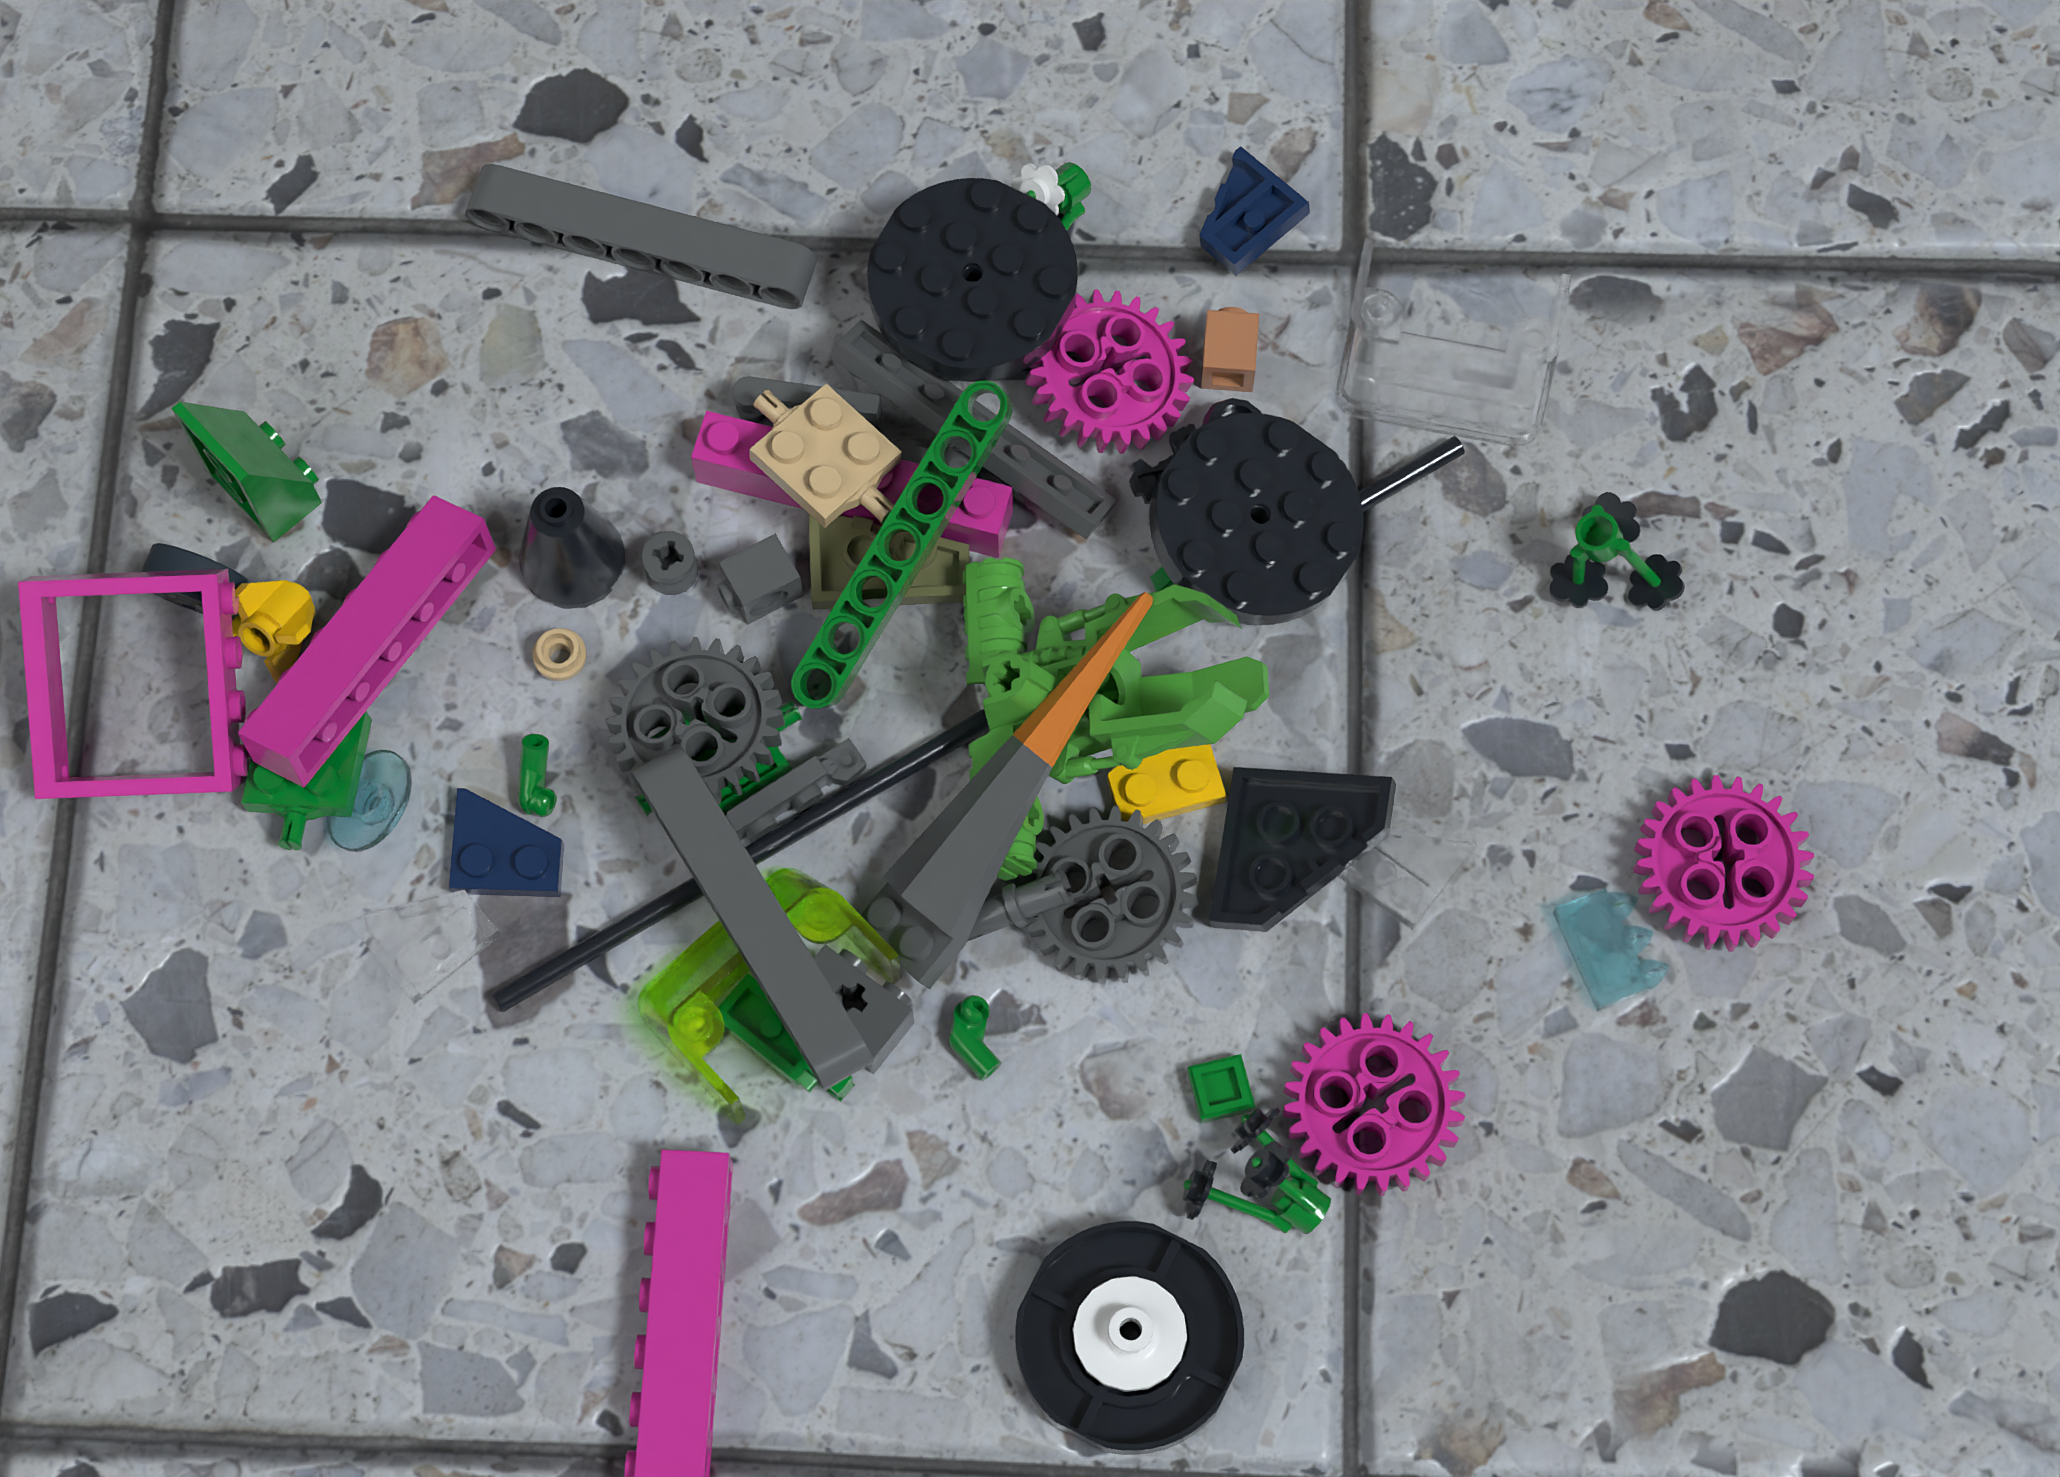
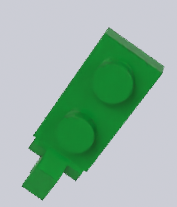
M747 973L712 1013L713 1020L795 1086L798 1087L800 1085L809 1093L817 1084L821 1087L755 978ZM847 1077L827 1089L826 1092L841 1102L855 1086L852 1082L853 1077Z

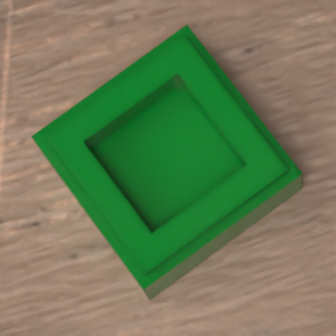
M1241 1054L1187 1067V1074L1201 1124L1255 1111L1256 1106Z

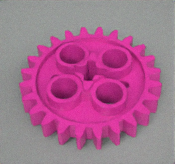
M1095 289L1088 300V304L1077 293L1075 309L1052 349L1029 367L1033 370L1029 372L1025 384L1032 387H1040L1031 400L1032 404L1041 405L1047 403L1049 408L1043 417V421L1049 422L1059 418L1063 423L1058 435L1063 437L1073 429L1078 432L1077 446L1080 448L1090 437L1096 439L1098 453H1103L1109 441H1114L1119 454L1125 453L1131 440L1135 446L1142 450L1149 442L1150 436L1159 441L1166 433L1167 426L1172 428L1175 426L1181 416L1179 411H1183L1190 400V397L1185 392L1193 384L1194 378L1184 373L1187 372L1193 361L1190 357L1178 356L1186 341L1184 338L1170 340L1168 334L1175 325L1173 321L1161 325L1155 322L1159 308L1154 307L1146 314L1139 311L1141 301L1138 296L1127 306L1122 304V297L1118 290H1115L1109 302H1104L1100 291ZM1112 336L1122 337L1129 346L1119 345ZM1071 351L1077 353L1082 357L1084 362L1080 363L1073 361L1069 358L1066 352ZM1140 356H1146V357H1148V358H1145V359H1138V360H1136V361L1133 360V359L1138 358V357H1140ZM1134 380L1145 382L1152 391H1143L1137 387ZM1084 382L1083 385H1080V386H1077V387H1071V386L1069 385V384H1078V383ZM1088 396L1098 397L1105 403L1107 408L1095 406L1088 399Z
M1719 775L1712 777L1707 790H1704L1701 783L1694 778L1687 787V796L1681 790L1674 787L1667 797L1670 806L1657 801L1651 811L1656 820L1645 818L1640 828V831L1648 838L1638 839L1633 851L1647 858L1636 862L1633 867V873L1647 875L1649 878L1640 885L1638 892L1643 895H1656L1657 898L1648 910L1650 914L1663 910L1670 914L1664 926L1665 930L1668 931L1679 923L1686 926L1683 935V941L1686 943L1698 932L1704 934L1706 950L1712 948L1718 937H1723L1728 952H1733L1738 945L1740 936H1743L1750 948H1754L1760 941V930L1769 938H1775L1780 931L1778 921L1790 925L1797 916L1791 906L1802 907L1808 898V895L1799 888L1808 887L1813 881L1814 875L1800 868L1811 863L1814 853L1798 850V847L1806 841L1809 833L1808 831H1791L1790 827L1798 817L1797 812L1781 816L1777 810L1783 798L1779 795L1768 803L1761 800L1763 785L1760 783L1748 794L1743 792L1742 778L1738 776L1729 789L1723 788ZM1717 817L1723 820L1724 825L1722 844L1717 823L1714 821V818ZM1741 826L1749 827L1756 832L1760 843L1750 845L1742 842L1737 836L1735 828ZM1694 829L1704 837L1706 846L1692 847L1687 844L1682 838L1681 830ZM1721 845L1723 848L1722 857L1724 863L1728 865L1733 864V867L1727 874L1725 880V870L1723 863L1720 861H1713L1717 856L1718 852L1720 851ZM1750 878L1759 881L1765 889L1766 896L1759 898L1747 894L1743 889L1742 879ZM1700 881L1710 889L1711 899L1700 900L1693 897L1688 891L1687 882ZM1725 884L1730 903L1733 905L1731 909L1726 908L1723 903Z
M1363 1013L1359 1029L1353 1030L1345 1017L1341 1018L1338 1024L1339 1036L1335 1037L1324 1027L1320 1029L1318 1038L1322 1046L1321 1049L1305 1042L1301 1052L1309 1064L1301 1061H1293L1289 1071L1301 1081L1286 1082L1283 1093L1287 1096L1297 1099L1296 1102L1285 1105L1282 1111L1285 1117L1299 1119V1122L1289 1128L1288 1138L1298 1139L1305 1137L1306 1142L1299 1150V1158L1303 1159L1316 1154L1319 1160L1314 1174L1318 1176L1328 1168H1332L1336 1171L1333 1184L1335 1188L1341 1186L1348 1176L1354 1178L1356 1195H1361L1367 1181H1374L1379 1196H1384L1389 1180L1394 1179L1401 1191L1405 1192L1410 1186V1172L1423 1182L1428 1180L1430 1171L1426 1163L1427 1160L1440 1167L1444 1165L1447 1157L1438 1145L1454 1148L1459 1138L1447 1127L1462 1126L1465 1119L1463 1114L1450 1109V1107L1461 1104L1465 1099L1464 1092L1449 1090V1086L1458 1080L1460 1072L1459 1070L1442 1071L1441 1066L1446 1061L1449 1052L1443 1050L1432 1055L1428 1051L1433 1038L1431 1033L1423 1036L1419 1041L1412 1039L1413 1022L1411 1021L1399 1033L1393 1031L1392 1017L1388 1014L1385 1016L1380 1028H1373L1368 1013ZM1372 1056H1383L1392 1063L1394 1073L1388 1077L1374 1076L1368 1071L1365 1061ZM1412 1076L1415 1082L1400 1089L1386 1099L1381 1114L1377 1109L1372 1108L1362 1114L1343 1132L1335 1133L1332 1130L1335 1124L1347 1120L1361 1110L1366 1095L1372 1101L1377 1100L1404 1077ZM1328 1086L1342 1088L1348 1095L1349 1103L1342 1108H1331L1322 1101L1320 1091ZM1406 1100L1419 1102L1425 1108L1427 1119L1420 1123L1408 1122L1401 1116L1398 1105ZM1360 1131L1372 1132L1379 1137L1382 1149L1375 1154L1362 1153L1355 1147L1353 1136Z

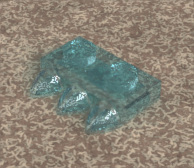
M1606 888L1557 906L1553 911L1554 918L1597 1012L1654 989L1663 980L1669 968L1668 964L1658 960H1638L1637 955L1646 948L1651 940L1653 931L1637 925L1623 926L1621 922L1631 914L1638 898L1623 892H1607Z

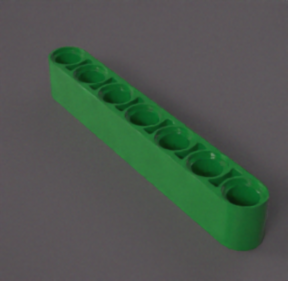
M977 381L970 384L962 392L796 668L791 680V686L795 698L802 705L815 709L830 708L837 705L845 696L1011 419V400L997 384L990 381ZM991 393L997 395L1000 401L998 414L989 421L976 420L972 411L974 401L982 394ZM963 439L968 441L972 448L970 461L960 468L949 467L945 461L947 446L955 440ZM927 486H938L944 495L942 507L933 514L925 515L921 513L917 506V497L920 491ZM908 531L913 535L916 542L914 554L907 560L896 561L889 551L890 541L895 534ZM880 577L886 583L888 595L880 606L870 608L863 601L862 588L868 580ZM851 623L857 628L860 634V641L854 651L843 654L836 648L834 635L840 626ZM818 669L827 672L832 680L830 693L821 700L814 699L807 690L808 677Z

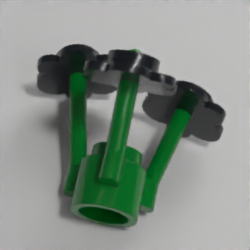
M1605 492L1598 496L1594 506H1588L1583 510L1582 518L1577 523L1575 530L1578 544L1571 548L1570 554L1567 555L1564 563H1555L1551 567L1550 576L1553 581L1550 584L1549 593L1556 601L1566 602L1570 600V604L1575 608H1584L1589 600L1599 601L1603 599L1608 593V583L1603 578L1606 568L1601 562L1610 561L1617 557V555H1620L1635 569L1629 577L1633 585L1628 593L1630 603L1638 608L1648 605L1651 610L1659 611L1665 607L1667 601L1676 600L1683 594L1685 584L1679 577L1682 573V566L1674 560L1668 562L1661 554H1653L1644 562L1630 545V543L1638 539L1641 532L1639 523L1633 519L1637 513L1636 506L1629 501L1621 503L1620 498L1616 494Z
M1276 1107L1269 1110L1266 1114L1259 1108L1250 1115L1244 1114L1241 1117L1240 1125L1235 1129L1240 1139L1230 1149L1235 1154L1244 1149L1255 1138L1264 1147L1256 1151L1248 1160L1245 1166L1246 1177L1241 1183L1240 1191L1247 1197L1255 1195L1261 1199L1269 1193L1271 1187L1277 1186L1278 1188L1271 1200V1204L1277 1207L1276 1211L1212 1187L1217 1163L1209 1160L1206 1161L1202 1171L1194 1169L1189 1179L1184 1181L1183 1186L1185 1189L1182 1200L1190 1203L1186 1216L1190 1220L1199 1216L1203 1203L1206 1199L1269 1222L1285 1234L1292 1226L1303 1234H1309L1323 1220L1330 1207L1331 1198L1317 1188V1180L1305 1173L1291 1158L1292 1150L1276 1142L1265 1131L1272 1123V1120L1281 1112Z

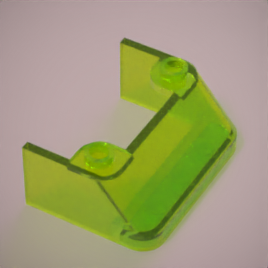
M796 868L779 869L765 879L792 925L804 939L815 944H828L845 934L891 983L895 984L902 978L899 955L838 892ZM718 920L642 988L637 1006L645 1026L735 1123L739 1125L746 1119L740 1098L704 1060L719 1046L725 1032L722 1014L713 1003L750 971Z

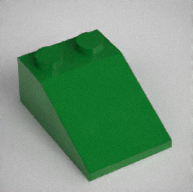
M181 401L171 408L207 473L273 543L322 504L314 487V484L319 481L317 475L301 457L298 456L293 461L288 458L281 450L286 445L285 442L268 422L264 421L258 426L245 411Z

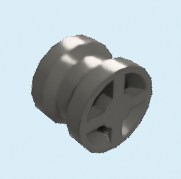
M663 531L647 540L642 549V563L649 584L657 592L664 595H678L692 587L698 577V564L691 542L684 535L675 531ZM669 554H671L670 559H667L664 562L659 561V559H663L664 557L669 556Z

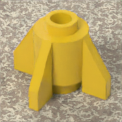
M271 580L242 583L235 590V597H239V616L232 620L233 636H239L246 648L254 654L267 657L264 663L274 682H278L282 673L291 668L298 660L303 639L311 632L312 621L316 614L315 605L309 592L303 586L294 582Z

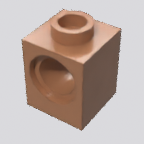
M1224 307L1218 311L1207 310L1201 389L1253 392L1259 326L1258 313H1247V311L1238 307Z

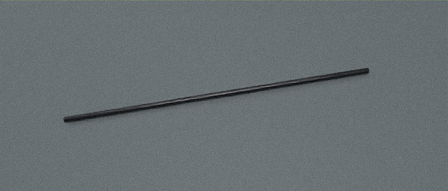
M1453 436L1361 489L1359 495L1363 513L1465 454L1460 440ZM985 710L978 711L747 845L745 849L755 865L760 864L987 732L990 729ZM692 877L495 991L492 995L503 1013L698 900L704 894Z

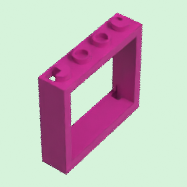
M228 569L31 576L18 581L35 799L232 792L243 783V776H248L247 759L250 758V754L245 745L240 744L238 731L239 723H244L246 719V698L244 691L237 690L235 673V669L242 667L243 651L240 637L233 636L231 615H237L239 597H235L234 582H229ZM201 591L214 772L70 777L56 597Z

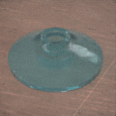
M376 750L364 756L352 817L327 816L328 832L332 841L337 846L350 852H361L370 849L385 839L398 824L407 807L412 787L411 771L403 757L390 750Z

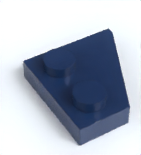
M1241 146L1233 154L1232 169L1226 183H1221L1214 199L1215 208L1211 214L1207 215L1199 234L1200 246L1235 276L1310 214L1309 201Z
M457 788L449 890L451 893L461 895L561 897L564 843L562 839L466 788Z

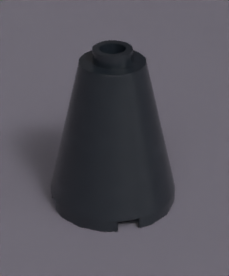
M552 487L542 491L532 502L520 548V570L530 591L536 596H540L544 600L553 603L554 606L563 609L586 608L605 599L612 591L611 587L618 580L620 574L622 576L625 568V548L618 530L606 517L574 491L565 487Z

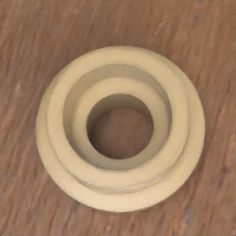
M556 628L545 632L537 639L533 648V661L537 670L544 677L554 681H564L575 677L583 669L587 659V651L582 638L574 631L565 628ZM557 650H567L570 653L569 658L563 663H555L551 660L553 653Z

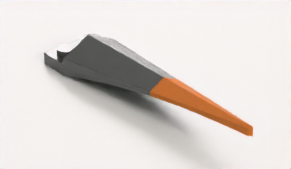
M1147 592L1142 593L885 873L883 877L888 882L855 921V924L916 981L928 989H931L964 948L997 874L1052 767L1103 680L1151 607L1153 597Z

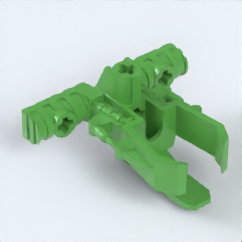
M991 557L983 559V562L980 563L975 561L965 565V570L962 572L963 584H966V594L963 596L965 608L964 632L965 635L968 634L965 660H969V670L966 672V685H986L989 698L983 699V707L990 733L968 745L969 758H972V768L969 770L970 781L1141 594L1124 598L1122 595L1114 593L1108 596L1105 604L1088 611L1086 609H1079L1059 618L1054 616L1045 617L1040 623L1036 650L1026 652L1027 634L1033 631L1035 614L1031 600L1025 592V582L1022 580L1024 565L1016 559L1004 557V559ZM1174 584L1161 591L1148 593L1153 597L1151 607L1095 693L1048 776L1062 784H1068L1074 778L1092 775L1099 769L1124 766L1127 769L1133 770L1141 764L1143 758L1159 754L1168 749L1215 744L1243 719L1244 713L1255 711L1269 697L1268 668L1263 662L1246 656L1192 672L1142 677L1141 663L1130 653L1137 648L1201 620H1206L1209 623L1228 622L1241 628L1237 616L1207 594ZM1085 628V639L1072 640L1070 633ZM1108 749H1112L1113 756L1096 759L1093 756H1089ZM1036 797L997 874V877L1005 881L1015 879L1020 874L1023 876L1031 874L1032 870L1037 868V861L1034 859V852H1036L1035 835L1041 832L1044 822L1043 809L1038 797Z

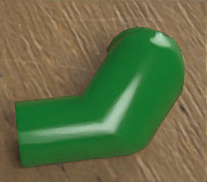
M540 734L526 735L521 742L518 804L527 815L535 813L539 817H546L554 810L557 796L552 789L545 788L549 740Z
M970 995L962 1002H959L952 1012L949 1044L981 1081H984L1000 1067L1002 1062L983 1042L987 1018L990 1014L989 1004L980 996Z

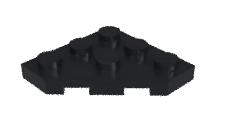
M1234 767L1209 916L1211 925L1214 928L1267 932L1389 836L1396 791L1394 779L1386 776Z

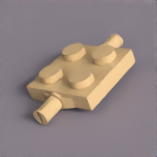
M827 384L822 386L803 404L792 409L786 407L770 390H765L763 396L760 394L754 402V407L764 414L774 426L767 435L750 448V460L824 528L844 511L861 504L880 520L881 524H884L894 504L877 488L881 479L901 462L902 452Z

